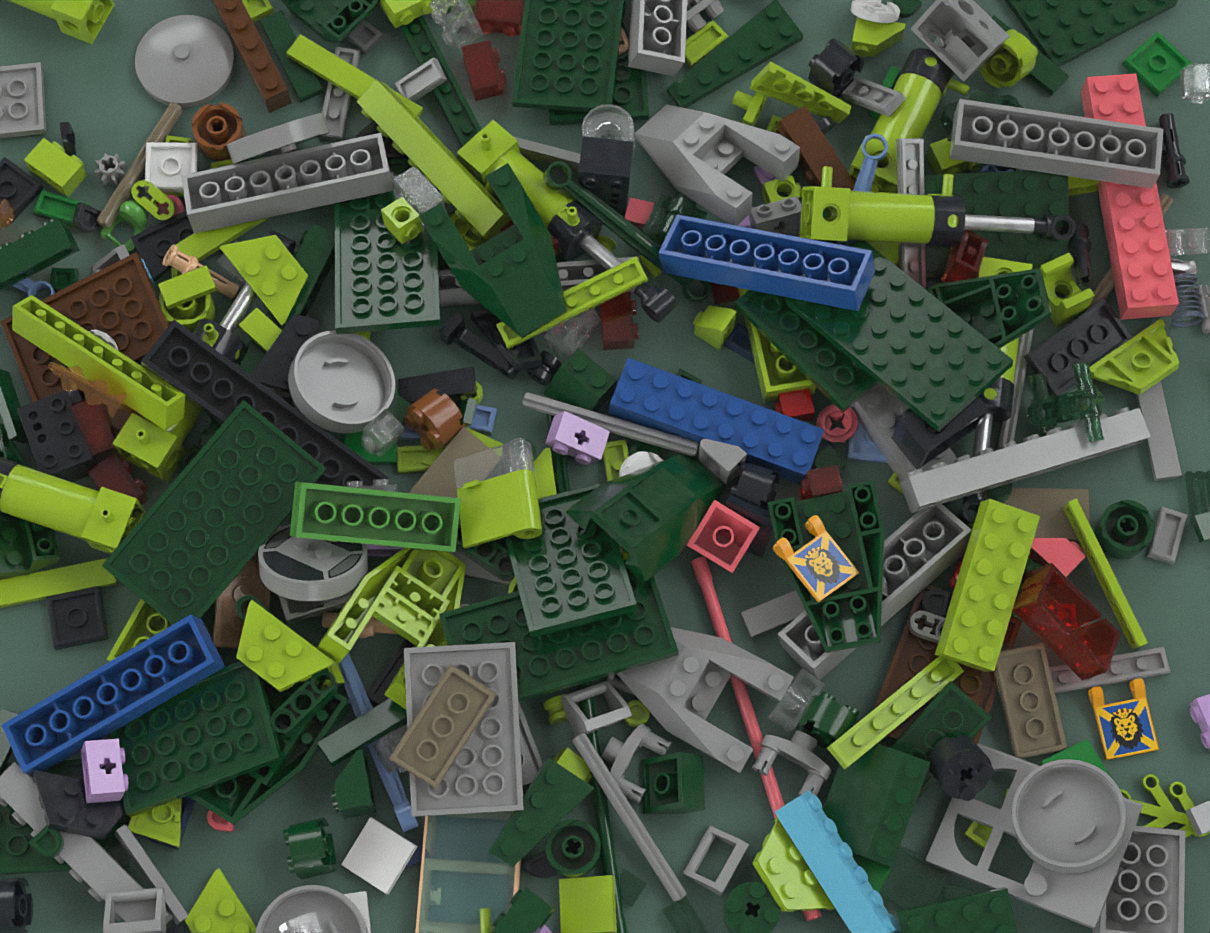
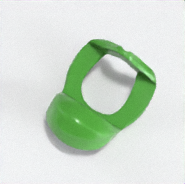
M134 200L122 203L119 208V215H117L109 228L103 227L101 237L111 241L117 248L121 244L110 234L118 223L126 221L132 224L135 229L134 235L144 231L148 220L145 208ZM132 240L124 244L128 253L136 249Z

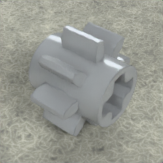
M104 154L100 161L96 160V164L100 169L95 170L97 178L102 177L104 185H107L108 182L118 185V182L125 175L122 170L127 169L125 161L120 162L118 154H115L114 157Z

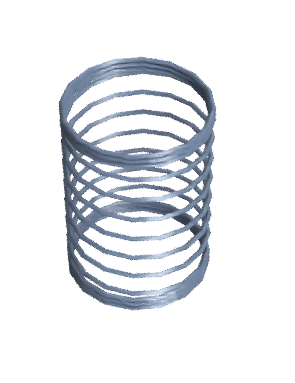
M1190 273L1174 275V279L1181 277L1195 278L1194 280L1175 281V283L1181 281H1191L1185 284L1175 285L1176 290H1181L1190 286L1195 287L1192 290L1178 291L1177 293H1185L1177 295L1186 294L1192 291L1196 292L1195 294L1198 293L1200 296V293L1198 292L1199 288L1197 287L1198 283L1196 282V275ZM1194 295L1179 296L1178 298H1180V297H1186V298H1182V299H1178V300H1183V299H1187V298H1190V297H1197V296H1194ZM1192 300V301H1181V302H1179V303H1183V302H1187V303L1179 304V305H1185V304H1188V303H1191V302H1198V301H1195V300ZM1196 305L1176 308L1175 311L1198 307L1195 311L1172 314V324L1176 327L1198 324L1204 320L1203 309L1201 306ZM1194 316V317H1192V318H1195V317H1197V316H1202V318H1200V319H1198V320H1196V321H1193V322H1189V323H1175V322H1174V321H1184V320L1192 319V318H1188V319H1183V320H1177V319H1180V318H1182V317Z

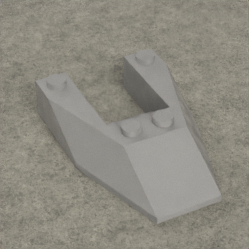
M667 104L634 134L636 140L678 191L727 223L736 226L751 213L752 192L724 174L742 157H745L779 180L784 181L799 164L800 147L780 134L710 113Z
M671 627L679 655L616 674L667 732L740 773L753 748L705 721L731 675L777 702L782 700L794 677L721 637Z

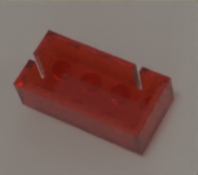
M1053 563L1028 572L1021 588L1023 592L1019 593L1012 610L1082 681L1106 673L1121 633L1106 618L1081 627V625L1100 619L1102 613Z

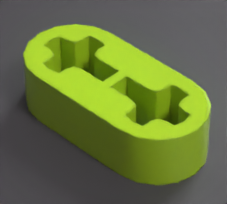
M140 180L133 185L131 191L133 198L159 220H167L174 215L175 203L152 182ZM147 185L149 187L147 192L153 199L151 200L147 196L139 197L140 191L138 186L144 187ZM157 200L160 204L167 202L169 204L167 208L170 211L169 214L165 212L159 214L160 208L154 201Z

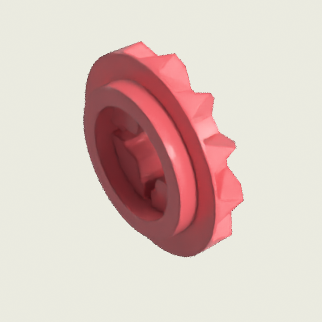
M835 404L825 407L819 413L816 426L824 429L823 440L826 439L833 444L835 442L845 443L847 439L854 436L858 428V418L852 408L849 407L845 412H842ZM831 419L837 422L842 420V426L844 427V429H840L839 427L832 429L833 423L831 422Z

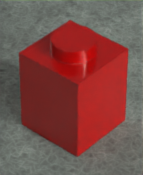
M810 389L780 393L777 403H774V411L803 422L813 421L815 410Z

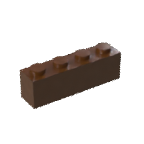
M806 106L799 108L778 122L775 127L777 129L776 133L800 147L799 165L804 171L803 177L809 185L820 187L822 168L827 166L833 168L832 185L834 187L854 189L855 182Z

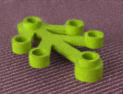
M1146 775L1141 780V787L1151 793L1159 806L1133 800L1127 791L1120 789L1124 798L1143 804L1141 814L1157 818L1144 827L1164 828L1174 822L1185 825L1179 829L1185 831V838L1190 835L1197 837L1187 814L1177 812L1159 786V779L1155 775ZM1146 779L1154 781L1153 788L1146 785ZM1176 781L1169 785L1167 790L1169 796L1173 799H1178L1184 811L1195 807L1187 795L1186 787L1182 782ZM1173 786H1178L1181 789L1180 795H1176L1173 792ZM1210 832L1200 835L1198 837H1204L1208 835Z

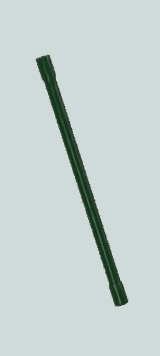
M591 681L578 684V690L591 686ZM593 697L580 701L581 711L589 720L596 717ZM598 730L586 735L601 757ZM590 771L591 785L594 787L592 792L598 835L601 842L600 849L604 876H615L617 932L615 933H628L626 919L623 914L607 796Z

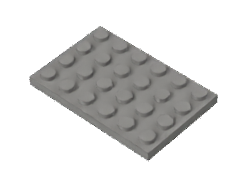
M515 642L404 648L407 728L410 727L450 664L497 694L436 789L410 773L412 817L524 810Z

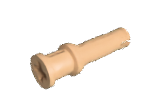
M176 245L170 247L162 263L164 266L170 265L181 272V275L203 267L202 264L198 263L197 257L193 255L191 257L178 250ZM208 269L217 291L229 299L234 298L239 285Z

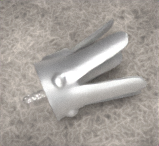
M1170 258L1171 261L1177 262H1171L1173 272L1196 275V272H1201L1200 269H1196L1195 261H1180ZM1181 277L1174 280H1194L1195 278Z

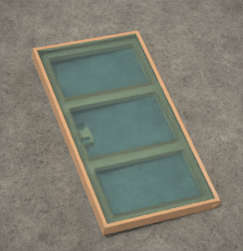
M513 811L425 816L415 933H481L479 911L481 908H491L492 931L495 929L492 924L502 912L506 914L512 907L510 900L519 890L521 860L515 866L509 867L489 854L488 851Z

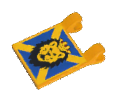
M814 515L805 523V528L816 538L794 553L789 541L783 537L776 542L773 550L779 557L785 560L819 603L858 575L859 571L828 534L821 519Z
M1142 678L1129 682V687L1134 697L1132 700L1104 705V695L1101 687L1097 686L1088 690L1105 760L1159 750L1146 698L1145 683Z

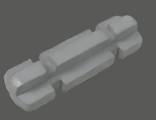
M1203 284L1197 286L1200 293L1201 308L1203 309L1202 313L1204 314L1201 328L1204 334H1209L1210 297L1208 295L1210 291L1208 285Z

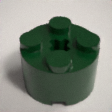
M1121 500L1106 508L1098 519L1094 531L1104 553L1117 559H1131L1143 550L1154 534V522L1151 520L1148 514L1149 511L1145 506L1133 500Z
M821 692L820 696L813 695L809 698L796 724V729L801 727L803 729L802 732L817 740L816 745L827 749L829 745L859 722V711L852 706H843L836 702V698L832 694Z
M325 818L293 824L289 826V829L283 830L284 841L289 846L291 856L287 857L290 873L296 872L297 877L301 880L336 871L331 866L336 864L334 840L332 833L326 834L324 827L329 825Z
M567 819L559 822L550 831L546 840L545 850L548 863L558 875L565 879L587 876L596 868L601 856V842L598 833L590 824L580 820ZM571 843L575 847L579 845L578 854L567 853L569 850L568 845Z
M745 882L736 886L729 893L723 907V920L730 933H771L780 918V907L766 885L761 882ZM748 905L751 908H757L756 918L745 914Z

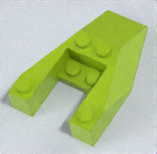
M403 548L364 576L327 630L317 649L339 664L351 650L371 616L413 643V648L448 646L439 614L459 608L466 564L448 551ZM403 662L384 695L407 710L405 663Z

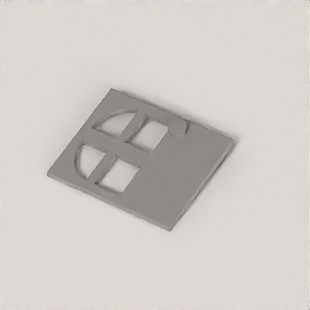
M978 743V746L990 759L994 772H1016L1002 808L998 809L975 799L964 801L963 799L952 797L925 860L926 863L991 889L1006 887L1011 897L1095 930L1143 804L1124 798L1126 806L1125 835L1116 853L1103 865L1083 873L1066 874L1044 868L1034 861L1023 885L990 872L989 869L1004 833L1016 837L1012 819V805L1015 793L1025 777L1040 766ZM958 815L993 828L977 866L967 861L956 845L955 824Z

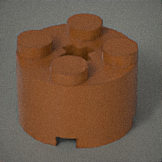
M229 104L205 105L195 113L192 119V132L198 148L205 157L211 160L223 161L231 159L227 144L246 137L238 111Z
M438 389L430 390L407 408V415L403 418L406 426L420 436L419 441L421 445L428 451L432 448L441 449L465 427V423L461 426L459 421L463 417L459 408L445 393L442 396L437 394Z

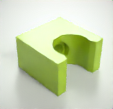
M1070 253L1047 262L1040 267L1052 312L1050 318L1056 327L1075 319L1087 310L1095 296L1091 288L1081 291L1076 285L1071 272L1074 260ZM1055 292L1063 293L1065 298L1057 297Z

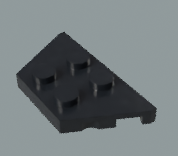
M37 770L34 771L33 782L37 785L41 808L45 811L48 829L104 840L116 823H119L126 814L123 797L119 801L87 803L84 780Z

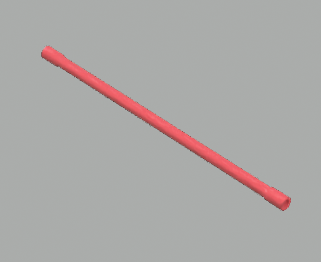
M706 557L694 559L691 561L697 583L700 585L716 637H721L732 643L713 585V577ZM731 675L730 681L755 759H757L762 749V733L746 684ZM771 766L767 776L760 775L774 818H776L775 811L783 807L784 802ZM820 909L803 911L806 922L822 917Z

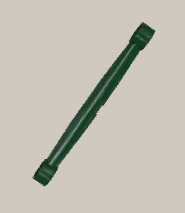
M554 162L545 170L544 182L550 189H563L581 206L599 218L601 223L663 271L658 254L660 247L605 202L572 179V172L567 164ZM553 168L562 169L566 175L565 183H554L549 176L550 170ZM667 274L683 286V294L691 302H699L710 294L711 284L708 281L698 280L704 286L703 296L696 297L691 294L689 283L697 279Z

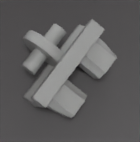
M687 0V7L691 6L692 8L687 11L686 25L695 33L706 25V22L699 13L705 10L711 20H713L724 11L721 3L718 0Z

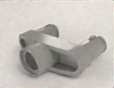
M640 724L632 732L625 743L612 737L601 757L613 764L610 771L611 775L625 797L637 805L646 789L624 779V774L638 748L642 746L661 756L666 755V751L672 743L650 732L651 729L643 724Z
M796 731L791 741L773 735H765L761 743L762 749L752 766L753 770H759L758 773L767 776L776 756L781 755L804 768L809 775L801 791L798 793L799 796L808 790L812 794L817 795L823 781L826 782L831 773L829 766L812 753L817 740L801 731Z

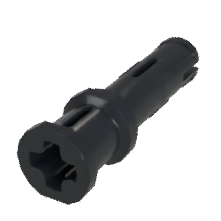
M1162 114L1159 118L1160 127L1164 129L1163 143L1166 145L1167 151L1163 161V167L1167 169L1168 174L1166 183L1169 188H1181L1190 182L1184 167L1186 158L1180 152L1174 114Z
M1076 223V229L1070 238L1068 250L1074 258L1077 284L1081 283V286H1089L1093 282L1089 258L1091 242L1088 239L1089 229L1085 224Z

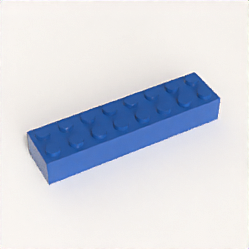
M676 215L658 253L663 273L859 311L875 273L871 250L683 215Z
M631 358L627 359L608 412L610 415L634 424L698 442V447H700L702 439L739 446L747 453L745 463L750 462L779 471L781 478L800 485H804L824 432L822 428Z
M189 615L1 724L23 773L34 775L35 770L45 772L81 751L85 741L102 739L221 670L225 665L203 621L193 615Z

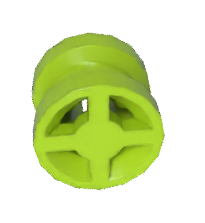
M563 695L553 697L543 703L544 709L550 715V725L568 720L561 702Z

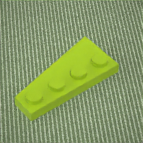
M771 61L751 82L750 89L798 108L806 106L809 112L821 117L830 116L837 123L842 122L850 114L851 105Z

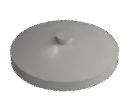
M179 15L167 18L147 31L137 47L135 68L141 85L155 100L168 106L174 102L182 108H189L211 101L227 87L233 76L235 55L229 37L216 23L200 16Z

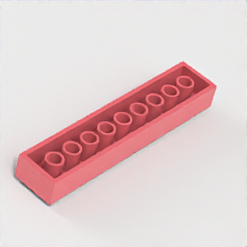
M1136 74L1086 78L1080 91L1086 118L1146 126ZM1099 181L1097 189L1120 320L1171 316L1179 302L1157 183L1154 184L1153 188Z

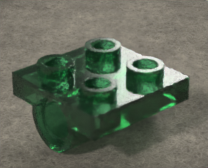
M677 193L673 198L661 194L641 232L653 242L662 245L676 215L706 220L708 213L696 208V202L683 193Z

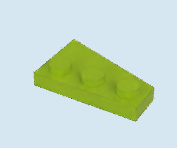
M182 798L132 816L128 825L129 830L134 834L180 848Z

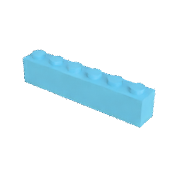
M808 790L775 811L778 819L851 933H901L897 920L884 907L881 895L876 890H873L868 882L865 870L857 865L852 857L851 848L841 840L835 823L827 818L822 810V804L816 795Z

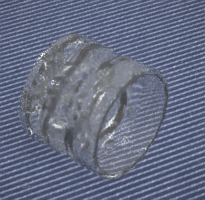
M607 104L592 109L586 115L581 127L582 136L634 142V154L636 147L634 125L627 111L619 106Z

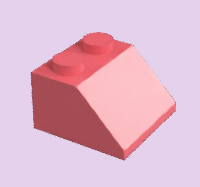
M714 500L687 546L729 572L734 573L760 527Z

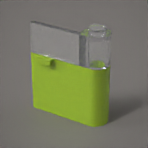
M516 438L511 440L510 443L454 460L457 496L461 498L459 515L463 548L467 549L511 535L520 539H531L542 534L532 445L530 442L523 438Z

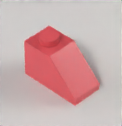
M1034 538L1029 557L1033 561L1051 570L1049 575L1058 584H1061L1086 557L1083 554L1082 548L1074 541L1070 542L1067 538Z

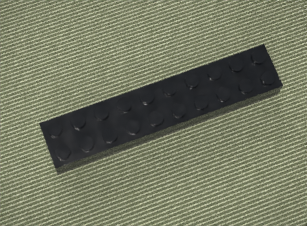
M176 320L171 322L141 361L142 367L186 394V400L221 425L244 400L327 468L316 484L381 490L389 479L387 475L323 428L311 422L304 414Z

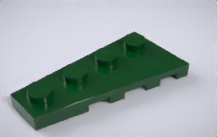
M547 758L523 795L524 810L513 811L488 853L509 867L515 866L594 787L552 759Z

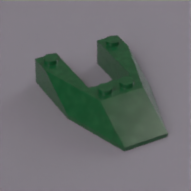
M507 163L488 174L486 178L514 224L510 228L470 251L441 203L421 214L419 218L461 288L523 339L566 313L567 309L551 234L512 168Z
M263 679L265 691L267 692L271 685ZM325 686L322 691L329 689V687ZM336 693L291 738H281L277 735L283 760L190 794L188 797L232 825L237 824L304 770L320 750L317 742L334 733L350 710L351 703L349 699ZM280 721L278 722L279 729L283 730L288 728V726H286L285 724L281 723Z

